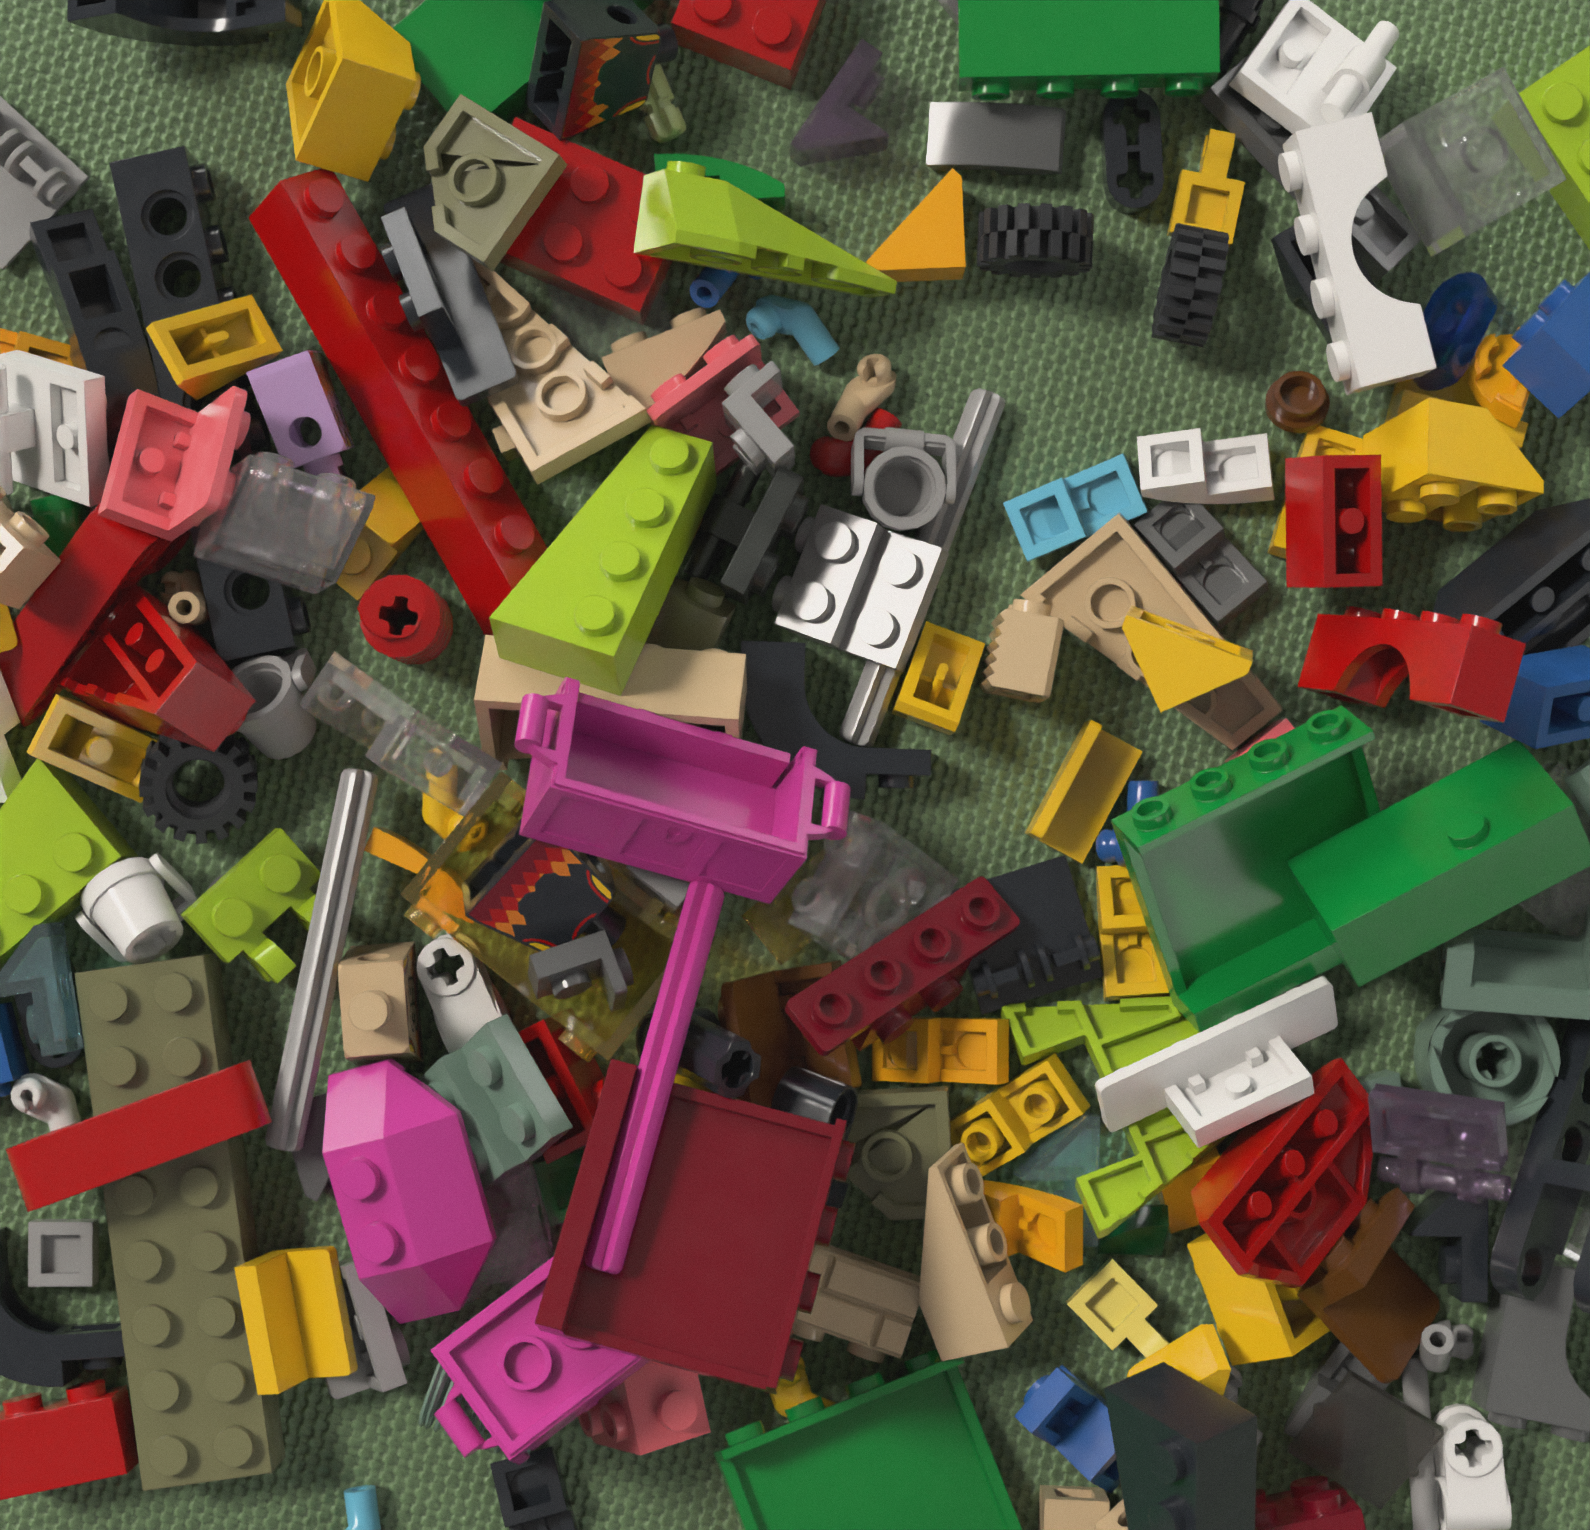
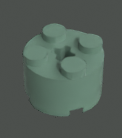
M1440 1003L1419 1024L1414 1036V1066L1418 1080L1425 1093L1434 1103L1448 1113L1473 1123L1498 1127L1519 1123L1529 1118L1544 1105L1548 1099L1547 1095L1554 1079L1558 1077L1561 1064L1559 1045L1552 1028L1543 1016L1441 1008ZM1482 1046L1493 1048L1496 1052L1495 1056L1487 1060L1489 1071L1476 1066V1059L1482 1056Z

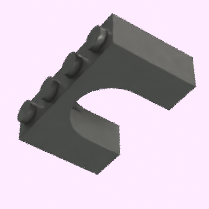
M1524 1256L1523 1262H1522L1521 1275H1522V1273H1523V1271H1524L1525 1256ZM1554 1260L1549 1279L1542 1292L1535 1297L1534 1301L1500 1294L1494 1286L1492 1287L1470 1399L1485 1411H1489L1487 1419L1496 1424L1526 1429L1528 1420L1552 1424L1550 1432L1559 1437L1579 1442H1589L1590 1396L1586 1395L1576 1384L1566 1358V1336L1574 1300L1573 1281L1576 1268L1563 1261Z

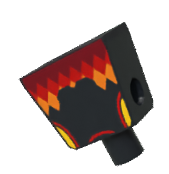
M632 0L545 1L539 24L525 104L559 141L569 139L639 109L647 101L655 65L673 61L678 54L676 34L666 23L655 24Z
M522 818L462 883L465 916L539 952L576 940L580 935L585 937L605 930L612 946L620 938L626 926V918L608 906L616 894L612 870L607 861L601 857L519 835Z

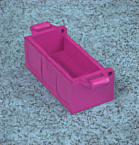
M569 677L564 678L554 695L542 696L531 693L522 697L514 746L522 753L531 754L532 758L519 833L521 836L688 882L701 881L711 883L722 888L724 892L770 904L807 859L808 840L824 838L841 840L847 835L851 788L844 782L835 781L831 776L816 767V749L803 746L790 762V753L735 738L723 732H715L659 716L654 712L644 709H635L580 693V681ZM815 786L824 788L821 826L811 823Z
M553 1257L431 1349L433 1355L454 1383L445 1404L434 1413V1416L464 1458L477 1450H487L499 1446L509 1461L521 1465L530 1458L527 1452L528 1448L534 1451L580 1414L590 1410L599 1403L598 1400L650 1361L539 1330L535 1325V1319ZM461 1395L464 1396L491 1434V1437L486 1441L456 1399Z

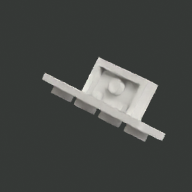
M1325 976L1316 978L1099 1079L1095 1083L1103 1123L1110 1132H1115L1168 1107L1195 1145L1200 1148L1313 1095L1312 1075L1291 1049L1337 1027L1338 1020L1333 985Z

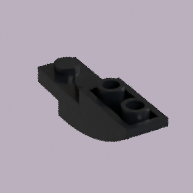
M92 209L30 222L29 236L71 344L70 358L73 366L105 376L107 448L111 464L128 396L137 389L160 398L161 396L148 347L115 251H108Z

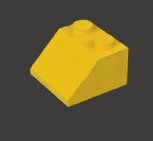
M323 0L286 82L295 160L368 182L378 160H386L389 157L396 138V123L403 109L411 110L414 106L420 90L421 76L419 72H415L410 42L360 0Z
M1206 1233L1187 1244L1194 1263L1195 1272L1202 1284L1216 1322L1218 1334L1224 1343L1232 1366L1292 1357L1330 1331L1296 1295L1301 1287L1290 1288L1238 1276Z

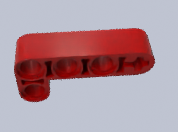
M100 504L88 515L59 556L61 562L36 589L13 622L18 640L17 646L0 653V671L22 726L32 724L50 707L55 695H59L63 689L54 683L132 586L134 584L137 585L142 577L163 569L171 562L189 539L190 529L173 541H168L99 516Z
M247 1060L7 1148L6 1152L27 1211L29 1212L271 1123L272 1119L251 1061Z

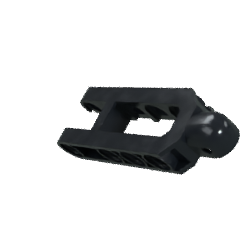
M1569 1019L1559 1049L1561 1064L1558 1077H1555L1547 1095L1548 1099L1538 1112L1492 1250L1490 1277L1494 1288L1500 1294L1534 1301L1535 1297L1542 1292L1549 1279L1556 1254H1563L1577 1208L1590 1209V1165H1586L1590 1153V1020ZM1583 1076H1584V1087H1583V1092H1582L1581 1086H1582V1081H1583ZM1565 1135V1144L1562 1152V1142ZM1590 1227L1573 1281L1574 1297L1577 1306L1583 1312L1589 1314ZM1524 1256H1525L1524 1271H1523V1273H1522V1275H1521L1522 1262H1523V1258H1524Z

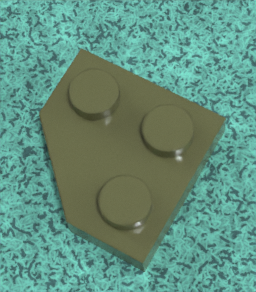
M460 94L423 147L426 170L432 177L435 206L431 207L434 231L444 241L493 272L566 168V162L553 150Z
M948 1086L856 1090L858 1106L847 1140L855 1142L856 1145L847 1178L872 1200L871 1203L890 1220L925 1219L929 1168L952 1148Z

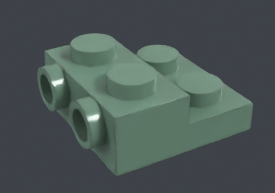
M507 1014L487 1022L461 1049L441 1057L419 1079L461 1111L484 1191L520 1174L573 1127Z

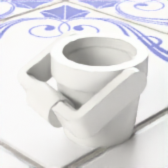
M156 853L149 859L144 857L128 858L114 863L99 872L83 890L80 900L83 910L75 915V919L82 929L115 960L119 962L128 961L134 964L147 963L167 953L178 943L183 934V925L181 923L183 918L181 914L197 898L191 885L159 853ZM165 880L180 894L172 902L164 888Z

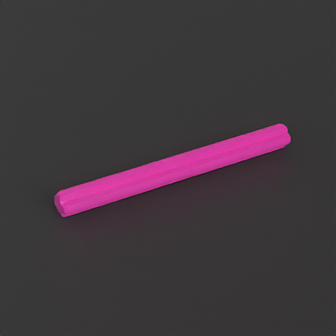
M693 881L688 886L585 1256L586 1265L598 1271L618 1274L623 1268L725 897L722 888L711 883Z

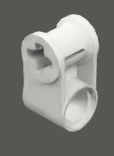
M450 933L439 936L423 948L418 956L417 973L433 1009L437 1028L449 1054L461 1049L487 1022L505 1014L511 1020L507 1007L498 989L492 983L479 950L472 940L464 935ZM441 948H444L449 956L460 954L463 958L464 965L456 971L457 980H453L449 972L438 974L434 964L442 958Z
M1455 1403L1445 1406L1436 1414L1431 1423L1440 1530H1509L1512 1521L1511 1502L1505 1480L1503 1444L1500 1434L1486 1421L1477 1409L1470 1405ZM1472 1429L1477 1436L1467 1438V1449L1460 1450L1455 1444L1464 1442L1466 1431Z

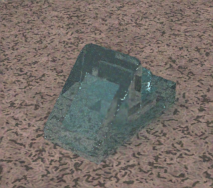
M64 922L34 925L0 971V997L32 993L33 1005H29L26 1012L27 1028L31 1041L34 1044L40 1043L42 1057L82 1049L84 1047Z
M1086 1111L1083 1115L1057 1129L1015 1169L1014 1175L1021 1180L1063 1181V1190H1054L1053 1194L1082 1204L1075 1188V1182L1077 1177L1099 1169L1100 1116L1091 1111ZM1083 1206V1246L1098 1247V1238Z

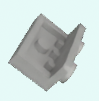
M770 361L761 370L755 364H751L737 374L724 388L729 395L722 402L725 422L734 432L730 436L734 442L732 448L756 476L766 469L774 478L780 465L787 469H791L795 465L794 445L763 410L766 405L782 392L781 370L773 361Z
M353 1257L339 1261L358 1369L348 1376L324 1377L329 1395L334 1399H341L368 1388L385 1392L407 1384L403 1367L410 1364V1355L401 1330L398 1327L390 1329L384 1306L359 1280Z

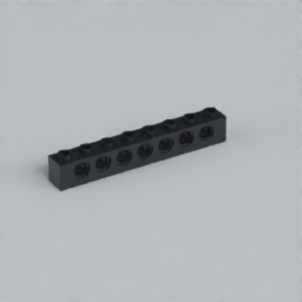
M185 146L110 162L145 327L147 328L152 322L237 299L238 295L234 286L225 287L220 265L221 263L229 262V252L221 225L211 224L207 202L216 200V194L207 163L198 164L196 158ZM173 209H185L187 211V222L184 228L174 235H162L160 224L164 215ZM199 270L201 283L197 291L188 297H175L174 283L176 278L184 271ZM147 332L161 398L196 412L201 411V405L208 395L195 400L177 386ZM247 373L210 393L226 392L232 386L247 391L244 411L250 413V426L242 445L237 450H234V453L239 454L242 460L241 474L236 479L232 496L223 510L217 509L216 512L204 519L199 526H194L190 529L217 654L229 666L239 665L257 656H280L305 648L302 634L311 632L306 602L302 595L295 597L293 595L289 572L297 571L296 554L290 535L288 533L280 535L275 510L284 508L283 495L275 471L266 473L261 448L270 447V437L261 409L255 411L252 409L248 387L251 384ZM252 515L256 523L255 536L248 544L241 547H233L228 539L229 525L238 516ZM256 576H264L270 586L269 598L261 607L249 610L242 602V588L249 579Z

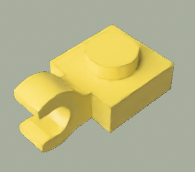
M1112 1257L1066 1301L1067 1305L1112 1351L1126 1337L1146 1358L1170 1344L1145 1319L1158 1304Z

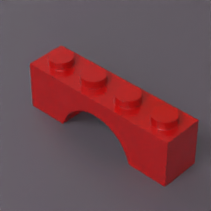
M1346 606L1344 615L1318 613L1297 687L1347 704L1385 708L1398 685L1409 674L1410 700L1462 718L1504 723L1526 644L1500 635L1502 623L1482 616L1462 614L1461 619L1458 620L1430 611H1422L1421 616L1418 617L1394 609L1384 608L1382 614L1364 608Z

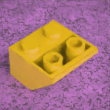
M1427 398L1363 435V455L1381 454L1382 512H1386V518L1390 521L1412 523L1428 519L1443 522V528L1449 531L1471 532L1481 529L1483 522L1499 515L1512 514L1517 511V506L1544 494V480L1491 412L1484 407Z

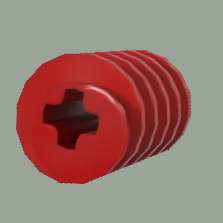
M388 575L375 581L363 593L357 608L360 615V627L366 641L377 652L407 665L425 664L438 658L448 647L454 632L453 615L447 601L421 580L408 575ZM412 612L418 615L416 625H405L403 630L397 627L399 616L409 617Z

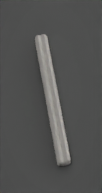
M981 388L974 389L970 393L953 437L956 445L955 502L953 505L943 504L931 521L918 528L914 539L940 547L946 552L949 551L1005 407V399L998 394ZM868 660L866 661L839 731L841 738L860 747L870 748L874 745L901 672Z
M344 769L338 786L270 1113L272 1122L268 1124L265 1137L266 1145L277 1150L300 1151L305 1139L338 979V964L342 960L379 781L376 774L361 769Z

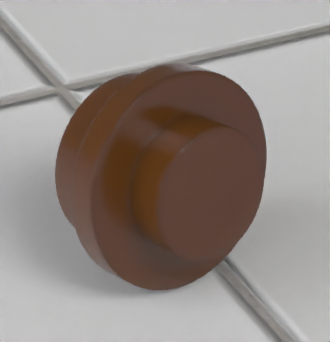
M1292 371L1281 376L1269 387L1265 399V411L1270 421L1278 428L1292 433H1305L1319 427L1325 421L1330 406L1329 395L1322 382L1315 375L1305 371Z

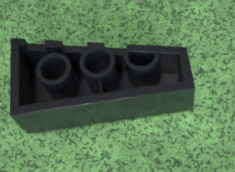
M1165 1362L1104 1388L1128 1530H1255L1257 1416Z

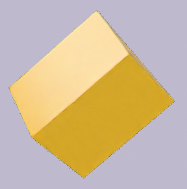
M1131 606L1122 625L1124 634L1160 713L1247 675L1253 662V650L1135 606Z

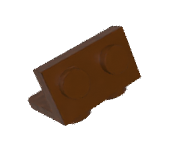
M841 960L771 970L722 984L721 997L718 1002V1018L721 1027L749 1040L753 1051L761 1055L759 1078L751 1082L743 1096L737 1097L739 1100L770 1107L779 1081L785 1072L794 1066L851 1085L854 1088L862 1086L856 1046L851 1040L829 1055L821 1056L785 1012V1006L790 998L842 965Z
M1398 1187L1376 1200H1373L1368 1195L1367 1203L1296 1294L1382 1384L1391 1383L1400 1377L1420 1343L1422 1332L1431 1325L1440 1309V1302L1436 1294L1390 1247L1415 1207Z

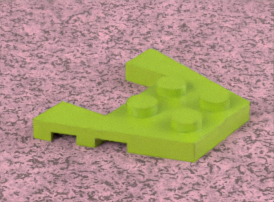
M1170 996L1121 998L1120 1003L1083 1005L1081 1000L1057 1001V1006L1026 1008L1025 1003H1012L1001 1007V1018L1009 1019V1037L1022 1066L1044 1059L1053 1053L1057 1054L1084 1044L1100 1079L1120 1068L1127 1067L1172 1046L1176 1042L1199 1033L1173 1005ZM1168 1107L1124 1127L1123 1131L1135 1156L1077 1177L1075 1182V1188L1097 1238L1099 1239L1110 1234L1230 1134L1198 1148Z

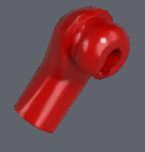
M876 408L864 428H901L902 423L888 411ZM823 436L817 439L810 449L811 463L816 469L821 470L823 474L830 477L851 476V447L853 440L844 441L833 436ZM864 449V472L873 459L883 453L882 450Z

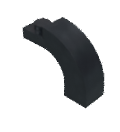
M68 0L67 22L100 33L145 42L188 46L248 45L269 42V33L302 27V0Z
M741 641V654H746L747 694L745 706L755 732L764 746L790 753V762L803 746L816 749V767L831 776L835 781L848 784L851 788L850 799L865 800L866 775H878V788L916 789V777L931 776V750L852 746L834 738L819 725L811 713L805 695L806 643ZM815 786V789L824 792V788Z
M0 1227V1375L28 1385L64 1387L79 1376L78 1360L82 1359L83 1369L88 1370L106 1369L122 1365V1357H125L120 1321L87 1324L57 1323L36 1314L22 1301L14 1288L10 1276L6 1227Z

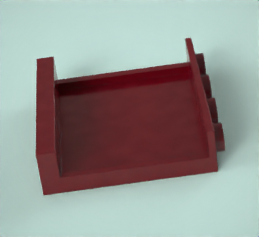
M611 1059L535 1319V1325L540 1331L777 1395L781 1379L794 1381L804 1341L792 1338L798 1311L811 1315L816 1299L821 1274L809 1271L815 1247L819 1245L829 1248L839 1209L827 1205L833 1179L846 1182L856 1143L844 1140L847 1121L837 1118L835 1125L673 1083L623 1268L618 1274L598 1271L586 1265L585 1256L638 1069L637 1065Z

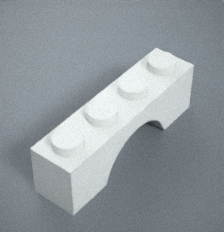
M1372 112L1295 131L1283 144L1284 153L1278 156L1279 173L1285 190L1287 192H1295L1300 216L1294 220L1296 240L1301 253L1304 256L1311 255L1316 280H1312L1310 284L1311 298L1317 316L1320 319L1327 318L1333 343L1327 344L1326 354L1335 382L1343 381L1345 393L1350 395L1421 377L1436 369L1421 304L1400 301L1376 289L1361 272L1353 253L1351 234L1356 211L1367 193L1388 176Z

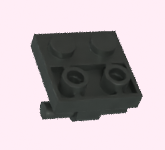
M740 459L722 496L715 494L699 527V530L703 533L683 571L692 577L707 580L725 544L736 549L720 583L725 595L747 605L753 592L763 597L768 590L780 565L778 562L780 556L773 552L781 536L793 540L808 511L809 506H807L809 498L803 496L804 477L780 465L756 513L745 508L762 472L756 476Z

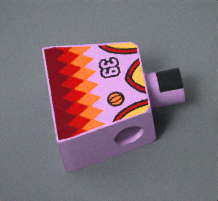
M307 350L246 372L286 471L303 466L316 501L353 489L339 452L353 448L354 443L321 351ZM308 417L318 422L322 433L320 441L314 446L305 443L300 432L302 423Z

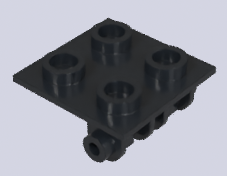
M1065 855L987 879L1018 916L1020 924L1016 931L972 959L967 967L981 1014L1001 1009L1002 1006L1021 1003L1103 977L1099 959H1101L1094 936L1090 935ZM960 888L944 892L945 898H947Z

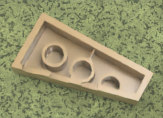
M485 635L474 696L485 771L507 770L509 759L532 758L531 754L522 753L514 746L522 697L531 693L542 696L554 695L564 680L562 677L499 658L494 635ZM644 644L621 696L584 684H580L579 692L635 709L640 708L651 711L659 716L711 731L723 732L741 739L747 694L746 654L728 653L716 648L698 651L663 648L655 644Z

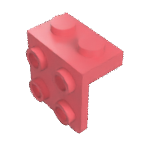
M753 334L746 336L741 341L735 335L725 338L704 355L703 359L708 365L688 379L682 373L673 376L660 385L650 396L655 402L647 410V414L652 421L650 422L651 425L713 442L716 477L741 459L732 448L734 442L730 436L734 432L725 422L722 402L729 396L724 388L737 374L751 364H755L759 370L765 366L762 362L761 346ZM783 389L775 399L763 408L764 412L780 430L800 416L799 410Z
M232 386L199 412L139 389L129 395L98 515L168 541H173L192 527L199 526L204 519L216 512L217 509L223 510L232 496L236 482L235 473L229 471L234 450H237L242 445L250 426V413L244 411L247 391Z
M654 1361L646 1363L598 1400L599 1403L586 1413L583 1412L578 1416L582 1430L588 1437L592 1438L594 1443L640 1456L711 1433L698 1373Z

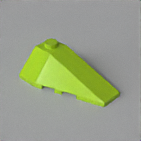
M668 161L666 169L644 175L633 252L635 254L868 298L895 294L896 280L729 182L705 177L706 167L682 161Z

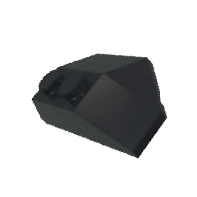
M1590 498L1536 510L1440 588L1433 612L1458 620L1461 619L1462 614H1472L1502 623L1500 635L1526 644L1523 655L1573 647L1583 643L1590 637Z

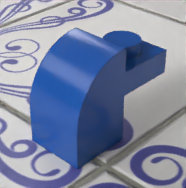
M1061 1365L1059 1368L1057 1367L1050 1375L1039 1378L1027 1391L1024 1397V1405L1014 1417L1031 1434L1054 1446L1087 1480L1112 1493L1120 1484L1106 1400L1064 1365Z

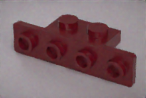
M977 877L790 998L785 1006V1012L821 1056L829 1055L850 1040L859 1051L878 1039L883 1044H888L911 1027L914 1023L912 1016L927 1006L933 1012H936L954 1000L963 989L959 982L971 960L1016 931L1020 924V919L985 877Z

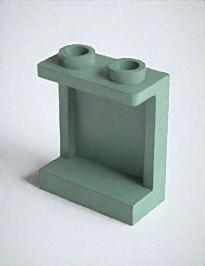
M1586 905L1583 933L1580 936L1471 928L1437 946L1441 1008L1590 1020V905Z

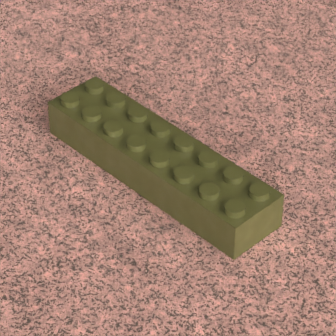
M215 953L75 973L93 1117L234 1065L220 958ZM243 1134L102 1185L143 1491L273 1473L286 1457L278 1394H257L234 1268L259 1257Z

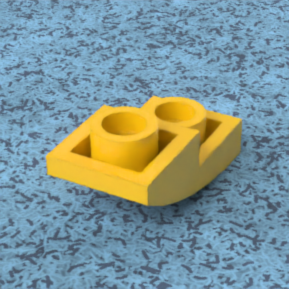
M1053 1053L1009 1080V1083L1001 1085L950 1119L952 1145L964 1143L971 1163L977 1166L983 1177L1026 1152L1034 1142L1083 1115L1091 1105L1056 1053Z

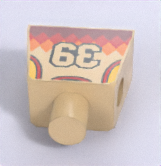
M415 941L351 946L338 964L344 1055L347 1060L357 1066L390 1058L399 1064L424 1062Z

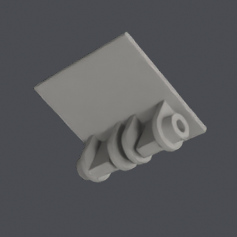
M0 96V268L5 270L31 242L29 236L30 222L54 217L89 180V177Z

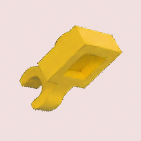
M1210 129L1209 135L1205 136L1199 172L1184 169L1180 172L1167 236H1172L1175 225L1181 223L1228 233L1229 247L1232 245L1245 185L1244 181L1227 178L1235 133Z

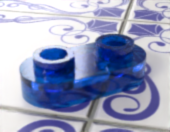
M1474 272L1457 274L1444 281L1432 294L1423 312L1437 368L1421 377L1412 379L1420 389L1437 391L1455 384L1468 369L1498 307L1497 296L1481 275Z

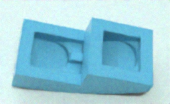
M1120 454L1065 479L1059 478L1003 503L1027 562L1088 539L1119 512L1128 522L1149 512L1125 454Z

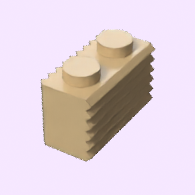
M1014 599L1013 604H1010L1007 609L999 613L992 621L991 625L994 630L989 635L992 642L986 648L990 655L984 660L988 667L982 672L985 680L979 685L984 693L1040 703L1050 697L1065 621L1060 618L1050 617L1052 606L1030 600Z

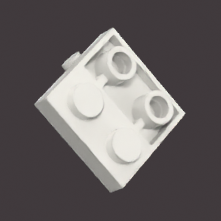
M1289 0L1232 79L1229 86L1292 134L1298 130L1366 114L1397 69L1385 57L1399 38V30L1391 22L1380 21L1366 41L1363 42L1310 0Z
M21 350L0 354V486L7 495L13 493V481L89 507L101 503L110 469L107 448L105 376Z

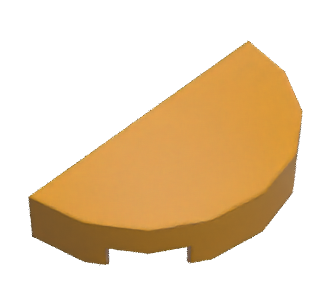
M1495 333L1490 334L1483 339L1471 359L1468 370V385L1476 401L1482 407L1487 408L1495 419L1516 429L1523 415L1530 391L1502 365L1518 348L1519 344L1512 338L1513 334H1504L1497 337Z

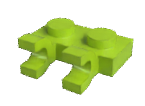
M275 828L181 914V917L223 962L230 963L241 952L266 982L272 980L278 984L296 965L273 941L263 934V931L287 909L296 917L307 932L309 931L316 894L310 890V887L319 880L321 872L281 828Z

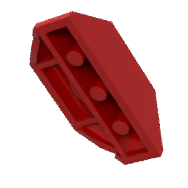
M1341 1057L1330 1061L1311 1074L1314 1087L1313 1095L1245 1126L1190 1192L1198 1223L1238 1276L1290 1288L1302 1287L1367 1203L1373 1157L1371 1128L1377 1125L1378 1106Z

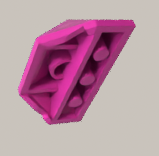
M392 1058L328 1075L322 1153L359 1280L399 1324L459 1311L464 1307L470 1294L469 1292L497 1238L461 1111L428 1085L405 1072V1068Z

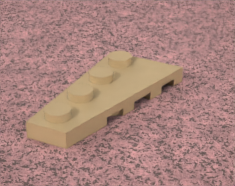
M473 259L519 376V382L516 385L486 398L537 485L652 422L647 414V409L632 395L628 397L618 388L607 372L593 360L590 362L571 345L565 334L554 324L551 323L549 325L532 310L530 303L495 271L492 272Z
M1120 512L1021 594L1026 600L1052 606L1051 617L1065 620L1064 628L1083 642L1090 644L1116 663V666L1135 680L1142 682L1148 688L1149 686L1122 629L1124 619L1131 606L1226 640ZM1251 669L1243 677L1174 707L1232 751L1283 710L1282 706Z

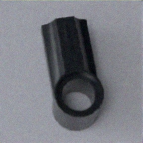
M694 1008L676 1072L725 1098L743 1096L751 1082L759 1078L761 1055L753 1051L749 1040L722 1028L715 1013L709 1008ZM653 1013L643 1016L637 1027L636 1048L639 1058L642 1055Z

